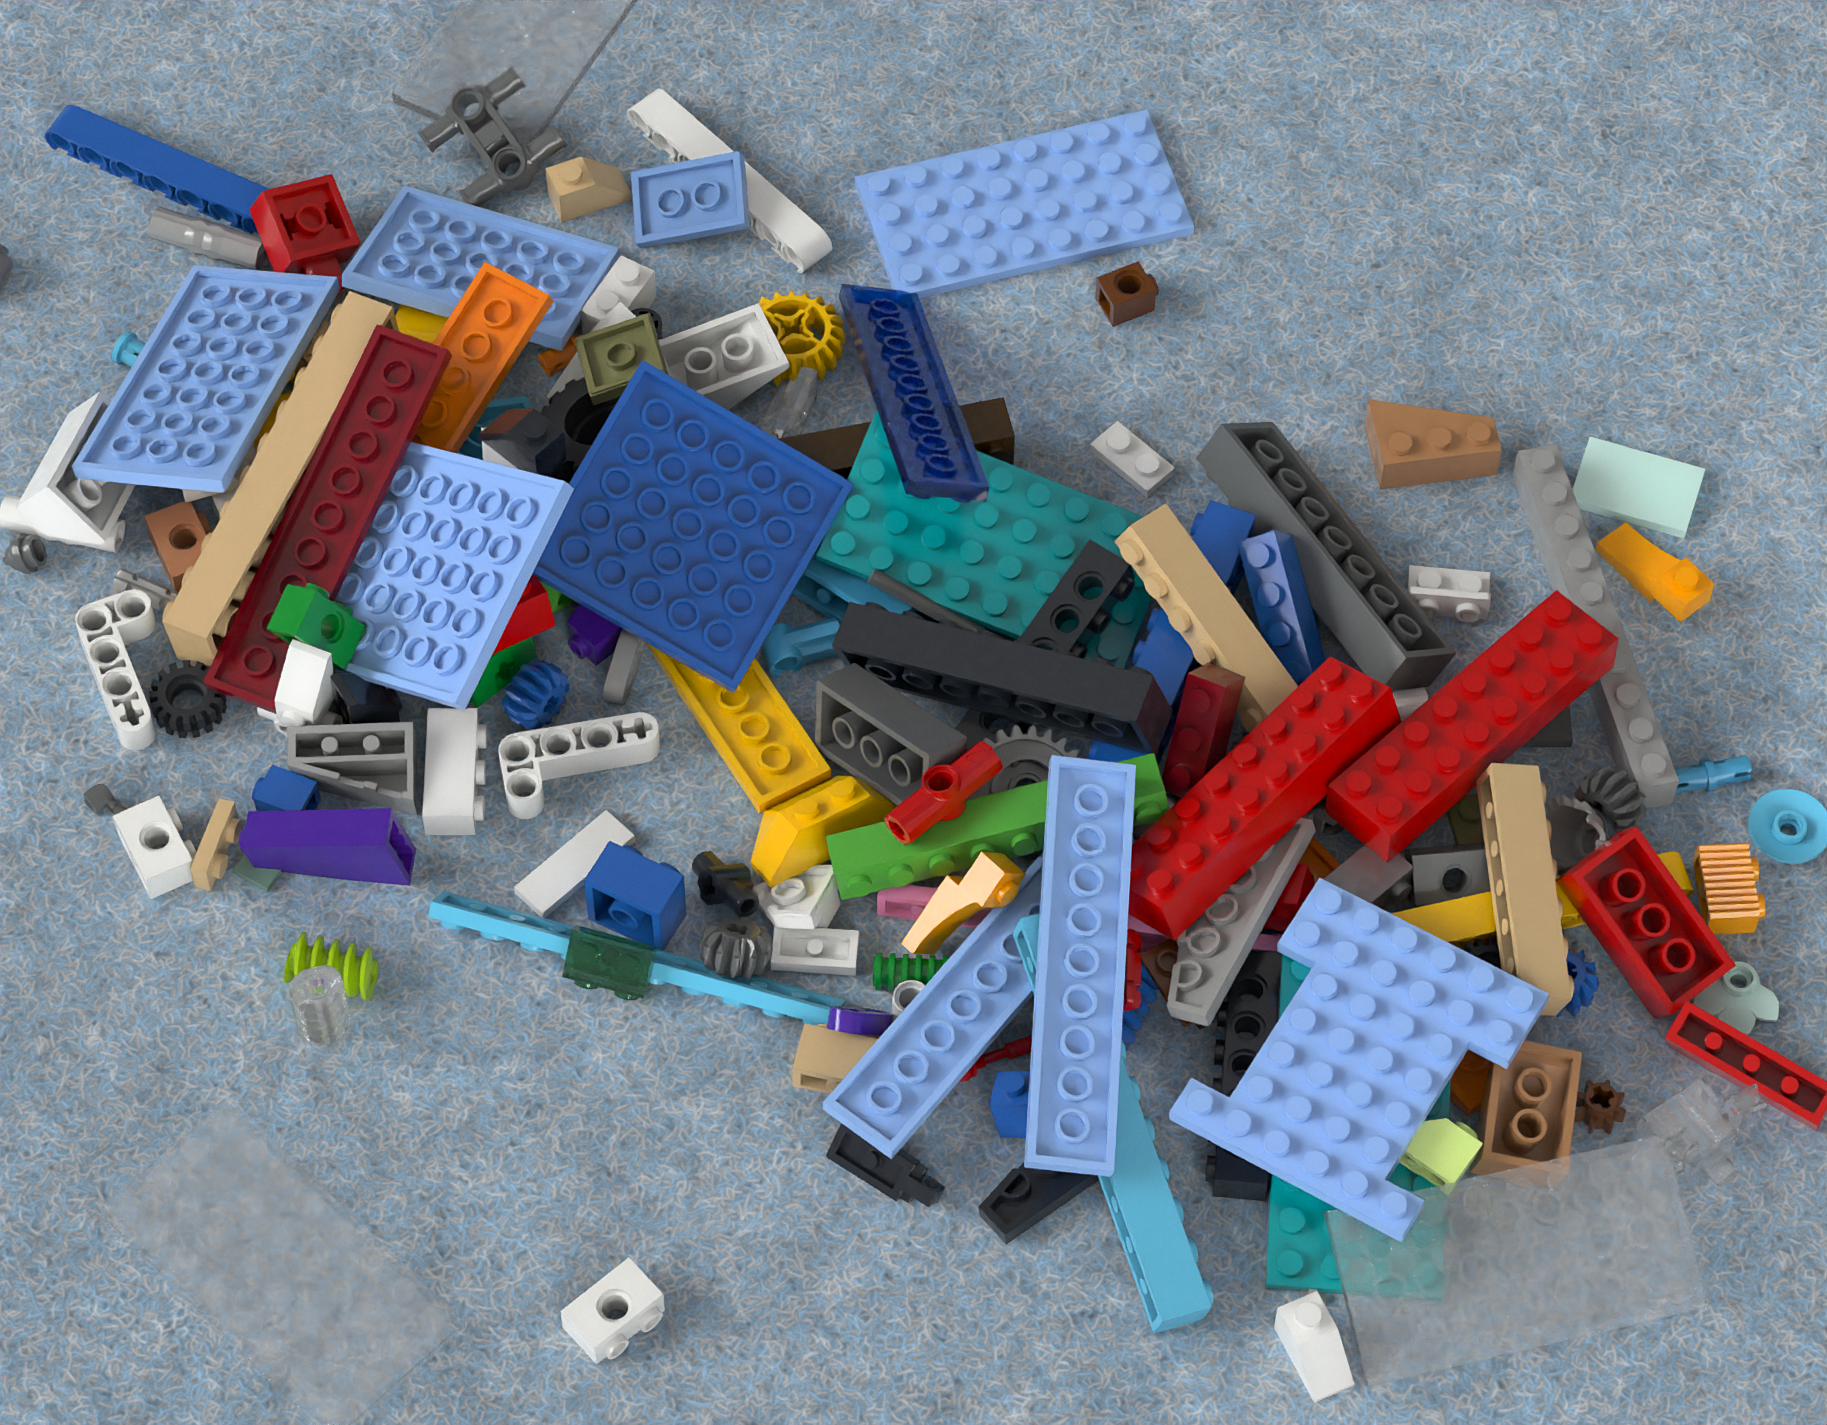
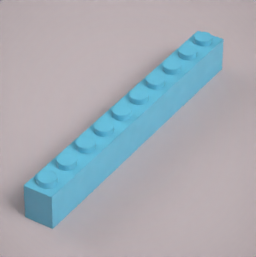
M1040 913L1020 918L1012 933L1034 996ZM1121 1039L1115 1169L1112 1177L1098 1175L1150 1326L1153 1334L1204 1319L1212 1308L1213 1293L1208 1280L1201 1278L1196 1264L1199 1259L1197 1247L1191 1237L1187 1238L1182 1225L1184 1220L1183 1208L1179 1199L1176 1196L1172 1197L1167 1183L1169 1181L1168 1166L1165 1159L1157 1155L1154 1147V1127L1150 1118L1143 1116L1138 1102L1141 1098L1139 1085L1136 1078L1128 1074L1124 1063L1126 1061V1050Z

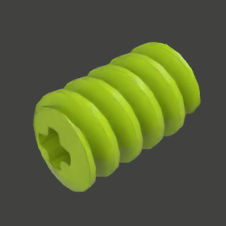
M302 932L297 942L291 946L287 956L284 982L286 984L290 983L295 978L298 986L305 987L311 981L312 987L315 990H323L327 985L328 990L332 994H338L344 988L347 997H356L360 992L362 999L369 1001L378 980L379 962L374 960L372 946H367L362 957L357 956L356 943L352 942L347 951L342 953L339 939H335L328 950L324 947L323 936L319 935L313 946L308 945L307 932Z

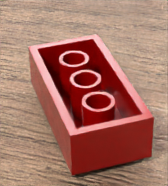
M1637 826L1618 832L1555 880L1655 1019L1672 1015L1684 1006L1686 1001L1692 1000L1736 966Z

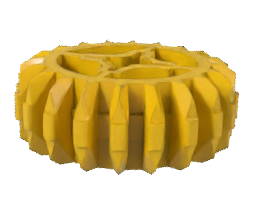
M792 288L787 296H781L775 290L772 300L761 296L759 305L789 362V368L774 378L776 386L778 387L783 382V379H788L790 386L794 389L797 379H803V382L809 387L812 382V375L823 381L826 370L834 371L837 366V360H841L843 344L845 343L843 321L840 315H836L833 304L825 305L822 295L812 300L808 290L801 296L795 295ZM812 327H815L823 336L821 341L814 338V333L810 332Z

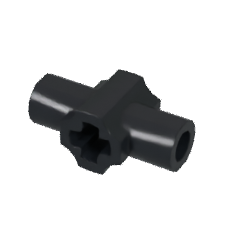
M712 851L701 852L695 857L692 863V870L698 876L697 884L700 889V898L707 905L725 903L739 917H748L757 910L759 898L752 891L754 884L751 880V870L744 863L725 865Z

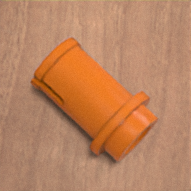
M580 334L574 337L571 335L562 351L551 348L537 355V359L540 361L539 364L548 377L568 366L577 352L574 338L581 336Z

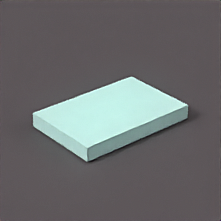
M1589 437L1573 486V492L1581 510L1685 538L1704 477L1705 468Z

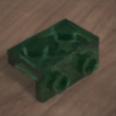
M575 925L571 929L562 977L574 980L576 986L584 989H598L600 987L612 990L614 995L621 999H644L654 986V984L650 983L657 946Z

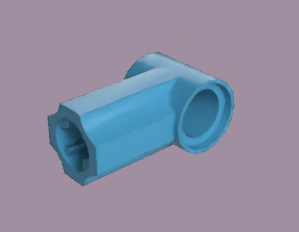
M833 617L792 628L788 623L773 624L761 645L770 674L774 677H779L781 672L793 669L794 672H798L804 666V663L838 655L832 647L840 627L838 620Z

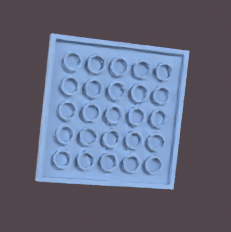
M411 442L335 599V602L351 608L354 611L352 617L365 625L366 628L346 671L333 668V671L355 674L366 681L465 711L574 488L567 482Z

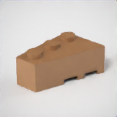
M1368 399L1364 426L1380 490L1497 475L1502 448L1493 417Z

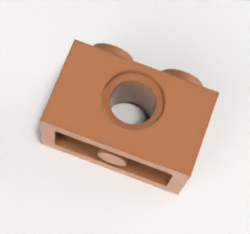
M182 501L144 516L149 538L176 592H179L182 588L181 584L185 571L188 567L195 565L201 554L202 542L205 536L211 532L204 512L196 513L191 501Z

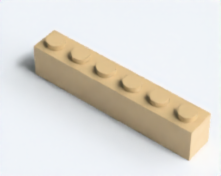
M1167 504L1162 505L1130 525L1114 541L1119 547L1123 559L1132 565L1144 582L1147 592L1157 600L1165 611L1172 627L1180 632L1188 643L1195 659L1201 665L1210 663L1245 676L1236 712L1241 717L1243 726L1247 731L1251 732L1298 687Z
M1491 763L1478 778L1476 784L1501 970L1548 993V1002L1540 1016H1556L1572 1000L1574 982L1572 977L1568 975L1567 969L1568 941L1563 936L1561 927L1563 904L1561 898L1557 897L1556 892L1557 863L1552 858L1550 849L1552 827L1550 821L1546 820L1544 807L1546 786L1540 779L1538 765Z

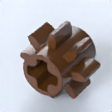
M1587 1080L1584 1093L1577 1092L1576 1107L1578 1108L1575 1110L1574 1122L1583 1121L1588 1126V1134H1591L1594 1129H1604L1607 1134H1611L1614 1121L1623 1122L1626 1110L1620 1107L1624 1100V1092L1617 1093L1610 1086V1080L1596 1084L1591 1080Z

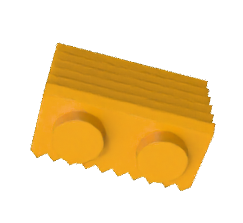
M1749 844L1697 845L1692 862L1703 920L1714 935L1755 933L1759 919L1765 917L1766 907L1763 893H1756L1755 881H1758L1759 864L1756 856H1750Z

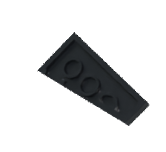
M1023 1162L1018 1169L1013 1168L979 1205V1214L1007 1245L1099 1181L1098 1175L1025 1168Z

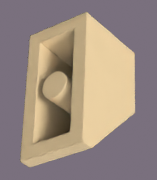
M581 156L545 168L548 196L561 223L632 199V193L618 167Z

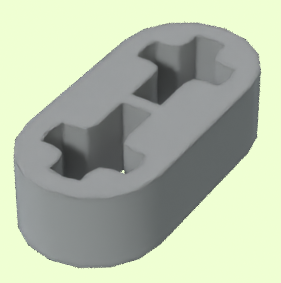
M622 629L618 638L603 690L604 701L623 706L626 704L645 644L643 640Z

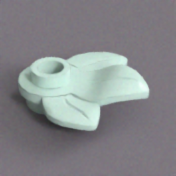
M1734 962L1736 966L1695 996L1693 1004L1748 1036L1754 1028L1756 1019L1765 1022L1777 1021L1779 1002L1771 990L1760 984L1759 976L1751 965L1745 962ZM1739 979L1744 982L1745 987H1735L1730 981Z

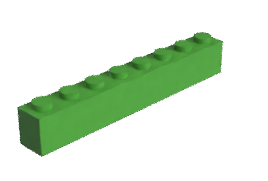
M1151 753L1116 762L1136 765L1133 826L1151 824L1159 820L1169 810L1155 754ZM1048 780L966 800V808L961 816L950 821H938L911 844L908 843L906 846L895 839L892 832L886 827L885 821L825 836L841 900L863 897L869 893L892 887H902L912 882L936 876H946L952 872L971 868L981 852L1003 853L1007 858L1019 855H1028L1034 851L1044 849Z

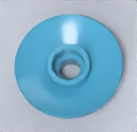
M1795 789L1773 790L1761 796L1752 806L1748 817V831L1753 843L1766 856L1789 864L1808 862L1818 857L1827 848V810L1820 801L1803 791ZM1789 828L1794 831L1795 835L1789 836L1780 830Z

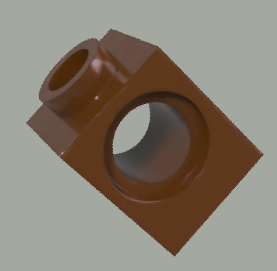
M1139 261L1096 278L1095 299L1112 327L1155 310V298L1159 294L1158 286L1153 275L1150 273L1146 274Z

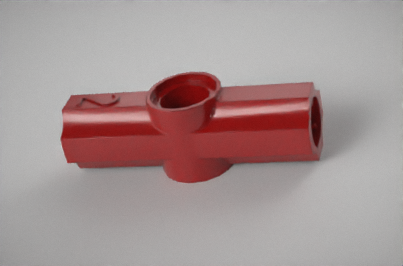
M980 741L951 764L936 765L929 768L922 776V787L884 816L886 827L892 832L896 840L906 846L908 843L911 844L938 821L956 819L965 811V799L1003 769L1001 759L996 755L991 746L984 741Z

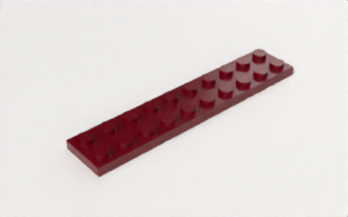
M376 325L203 680V684L207 688L276 714L274 700L289 644L269 631L267 626L287 584L305 588L307 583H311L328 591V599L335 601L452 358L448 349L387 327Z

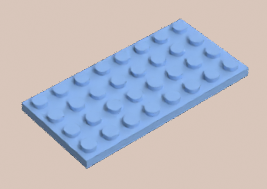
M1147 109L855 176V186L897 303L1194 234L1193 222Z
M193 265L73 463L72 468L75 478L225 493L340 290L337 277Z

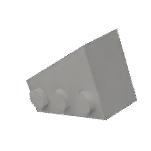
M413 722L287 726V766L289 771L317 781L320 791L384 808H392L393 810L415 816L418 815L417 736Z

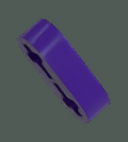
M830 1006L827 1028L850 1034L881 1036L893 1023L894 1014L870 1008Z

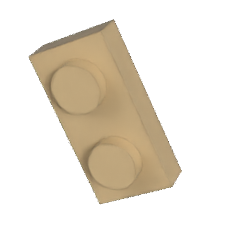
M221 798L217 801L190 867L196 888L211 891L215 879H222L225 875L228 865L227 849L230 843L236 844L238 842L242 829V820L238 818L236 805L233 801Z

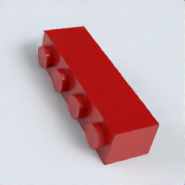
M1688 1001L1685 1002L1665 1036V1045L1814 1131L1818 1130L1827 1115V1081Z

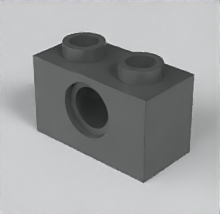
M1484 842L1405 849V860L1414 867L1410 882L1412 889L1408 894V900L1415 906L1420 905L1422 907L1491 891ZM1452 868L1460 869V881L1453 887H1444L1442 883L1444 874Z

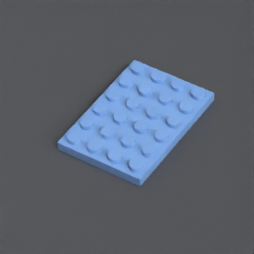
M404 185L342 273V287L449 318L483 263L486 262L551 296L554 302L529 339V342L562 351L581 321V309L619 259V247Z

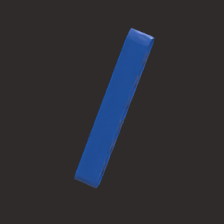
M67 105L44 135L46 142L54 150L57 148L63 149L68 152V156L89 164V162L100 165L99 169L119 178L122 176L128 177L133 180L132 183L152 192L158 190L165 193V198L184 206L188 204L199 208L198 212L216 220L222 218L232 222L230 226L251 235L254 232L259 234L249 209L261 192L269 189L75 105Z

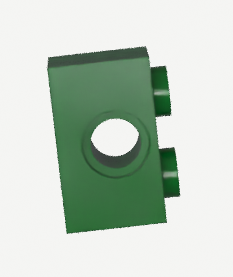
M307 583L305 588L287 584L267 629L289 645L294 639L331 653L333 668L346 671L366 626L352 617L354 611L341 603L330 601L328 599L329 592L311 583Z

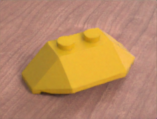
M836 775L764 810L750 861L751 866L768 886L773 888V886L789 878H794L808 871L809 868L815 865H820L830 860L825 836L885 821L884 816L898 805L877 792L862 779L853 776Z

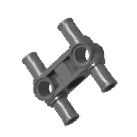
M512 66L485 86L481 83L474 87L459 89L453 95L451 103L446 106L447 108L444 110L446 114L418 132L432 153L459 132L461 135L465 133L488 166L485 169L487 171L486 174L465 189L459 191L467 204L480 207L499 192L508 194L512 190L516 191L527 188L531 184L534 175L539 172L538 170L541 168L539 164L567 146L553 125L527 145H524V143L519 144L498 114L497 110L499 107L497 105L521 88L526 87ZM479 103V108L474 114L464 115L469 105ZM514 162L521 163L519 170L515 174L505 175V171L510 164Z

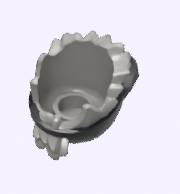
M1565 795L1546 799L1547 804H1544L1546 820L1550 821L1552 827L1550 840L1551 856L1556 860L1557 870H1569L1617 834L1613 821L1585 801L1581 803L1576 798L1570 799Z

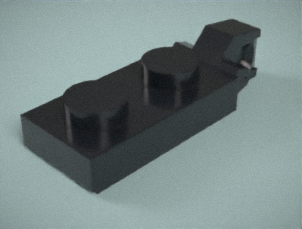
M842 1123L826 1154L828 1159L895 1201L901 1199L910 1203L913 1199H916L925 1206L931 1207V1205L939 1202L946 1188L931 1176L926 1175L928 1168L920 1163V1160L902 1149L890 1159Z

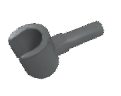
M97 784L84 793L85 804L95 814H98L106 807L115 814L127 810L114 799L113 794L104 784Z

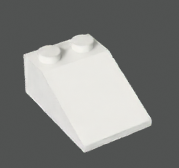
M759 303L659 340L669 376L727 410L789 368V362Z

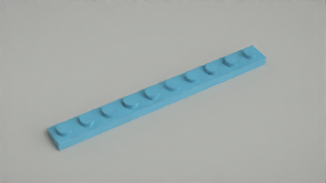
M447 891L441 892L430 904L428 917L441 920L440 924L450 929L461 930L466 927L480 931L482 937L490 940L500 941L506 938L520 942L522 948L530 951L540 952L546 949L561 953L560 957L570 962L580 963L587 960L601 964V969L610 973L621 974L627 971L641 975V979L647 983L662 985L667 982L681 986V990L687 994L703 996L707 993L722 997V1002L731 1006L744 1007L751 1005L762 1008L764 1014L775 1018L791 1016L802 1019L803 1023L810 1025L827 1024L830 1006L844 1007L846 1001L754 975L749 979L743 977L732 979L729 975H717L716 970L705 968L704 962Z

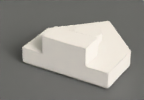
M815 865L809 868L808 871L794 878H789L773 886V888H770L766 882L754 886L752 890L759 898L758 907L776 928H828L841 905L832 865Z

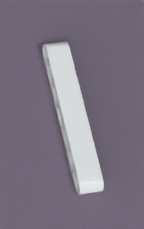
M656 89L627 110V117L632 127L636 128L638 126L646 133L643 136L657 149H664L670 154L669 159L673 163L734 152L662 89ZM745 162L749 229L761 240L766 239L773 245L771 247L773 251L787 263L792 262L799 268L797 270L798 273H803L832 251L833 247L830 238L817 223Z

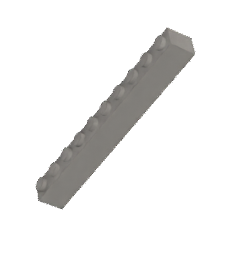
M1556 444L1517 451L1512 477L1553 591L1558 590L1619 638L1614 667L1588 688L1618 772L1626 770L1628 778L1632 782L1638 781L1636 788L1646 796L1642 802L1646 809L1673 804L1679 779Z

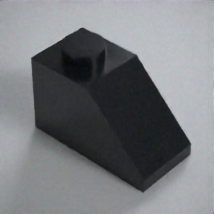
M534 408L507 409L479 433L480 440L519 470L548 476L567 459L564 431Z
M336 673L330 676L337 714L343 717V724L400 722L398 711L403 709V706L394 689H386L385 686L366 681L355 674Z

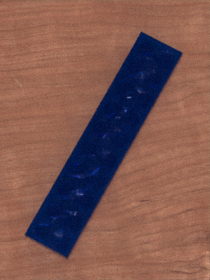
M841 284L838 298L905 493L921 499H929L933 496L951 498L960 503H969L971 501L986 502L990 487L918 294L902 290Z

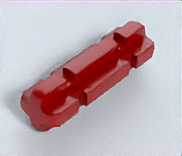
M1127 929L1123 1011L1127 1012L1138 1009L1141 1003V991L1136 990L1141 987V954H1137V952L1141 951V935L1133 929Z

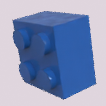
M609 841L584 879L588 919L642 945L664 951L687 915L684 875L668 863H657L644 857L639 850L632 846H620Z

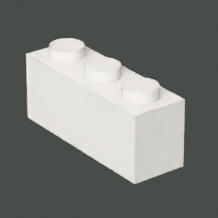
M428 708L422 813L425 835H476V821H484V796H477L478 785L486 784V761L479 760V749H487L488 733L487 724H480L478 708H466L465 711L458 708Z

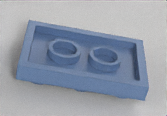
M740 151L631 172L635 244L639 248L654 247L750 228L745 156Z

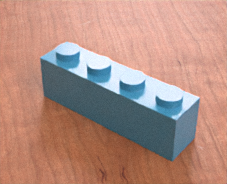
M820 545L791 593L829 618L835 617L839 624L842 622L849 602L865 605L866 602H873L885 607L890 612L902 614L903 611L917 613L915 608L867 583V580L815 560Z

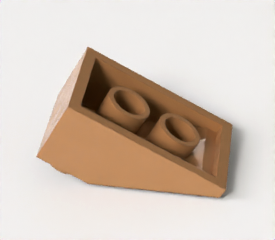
M1524 1040L1507 1069L1490 1061L1475 1133L1478 1136L1477 1140L1483 1144L1478 1155L1471 1163L1470 1173L1555 1190L1568 1175L1582 1052Z

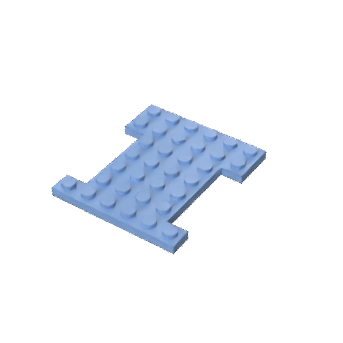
M1319 878L1277 943L1278 952L1311 968L1307 977L1230 1098L1191 1078L1171 1108L1169 1120L1402 1243L1421 1212L1424 1200L1389 1182L1388 1179L1467 1050L1507 1069L1546 1006L1549 994Z

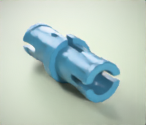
M1747 755L1711 761L1710 758L1701 759L1699 764L1675 768L1679 779L1676 793L1704 788L1706 792L1716 790L1717 786L1742 781L1747 782L1752 779L1751 773H1746L1752 771Z

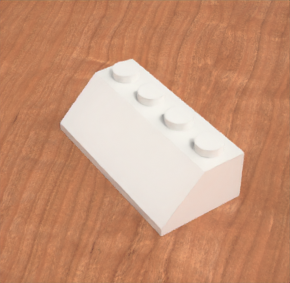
M98 392L68 413L16 506L26 519L34 524L44 535L96 545L106 542L135 487V484L75 478L72 465L110 404V401L101 392Z

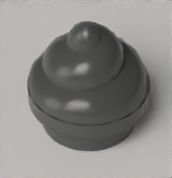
M26 533L17 535L10 540L9 547L5 551L3 563L24 574L37 572L38 567L45 565L47 560L45 546L37 535L29 536Z

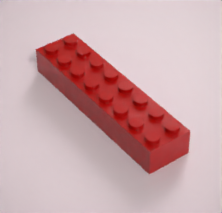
M1558 590L1554 591L1328 785L1325 812L1388 863L1476 787V781L1491 763H1503L1614 667L1619 638Z
M1329 657L1132 845L1128 914L1175 941L1232 884L1240 879L1272 845L1274 846L1300 818H1303L1327 794L1328 785L1402 722L1391 687Z

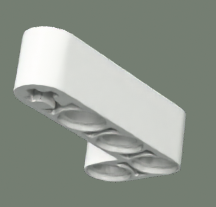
M133 589L81 607L76 614L75 621L81 645L118 739L125 748L137 751L148 747L154 741L156 734L150 708L124 645L150 636L155 629L156 622L149 596L141 590ZM94 628H101L99 630L91 631ZM111 659L114 660V661L109 662V663H103V662H105V661H107V660H111ZM120 692H127L124 695H116ZM134 715L137 725L132 726L127 717Z
M636 712L507 735L500 742L498 753L507 807L510 813L520 819H531L541 813L544 808L542 780L652 761L660 751L659 725L657 720L648 713ZM596 744H606V745H607V746L602 747V748L593 747V746L596 745ZM558 750L566 751V753L561 755L552 754ZM517 757L525 758L520 762L511 761L512 759ZM524 792L532 793L530 796L527 797L518 796L519 794Z

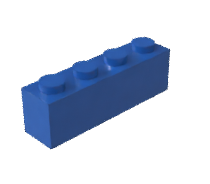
M1273 530L1238 542V547L1262 637L1297 686H1299L1326 660L1293 536L1289 533Z

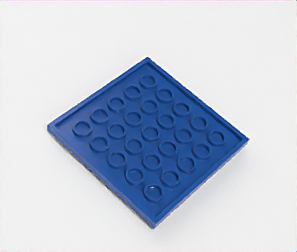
M642 360L571 479L569 485L574 490L532 575H535L548 586L734 693L854 484Z

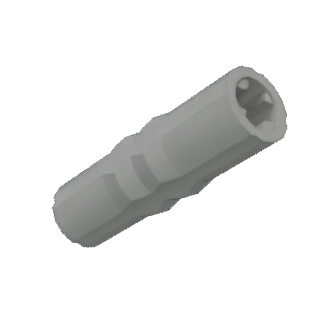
M157 207L149 223L148 233L150 238L187 249L195 254L206 255L211 259L223 260L252 270H260L267 257V252L260 237L231 229L224 224L212 223L204 218H196L163 207Z

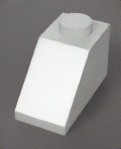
M294 639L292 640L274 700L277 720L285 727L321 724L334 699L330 676L334 675L331 653Z
M1318 1291L1278 1307L1274 1329L1314 1403L1354 1386L1338 1328Z

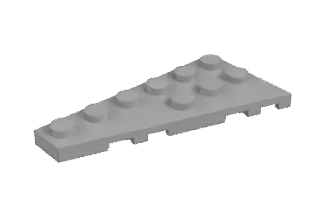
M1300 818L1274 846L1272 845L1240 879L1232 884L1210 908L1177 938L1179 946L1177 962L1173 965L1167 1008L1171 1017L1210 1026L1316 831L1313 820Z

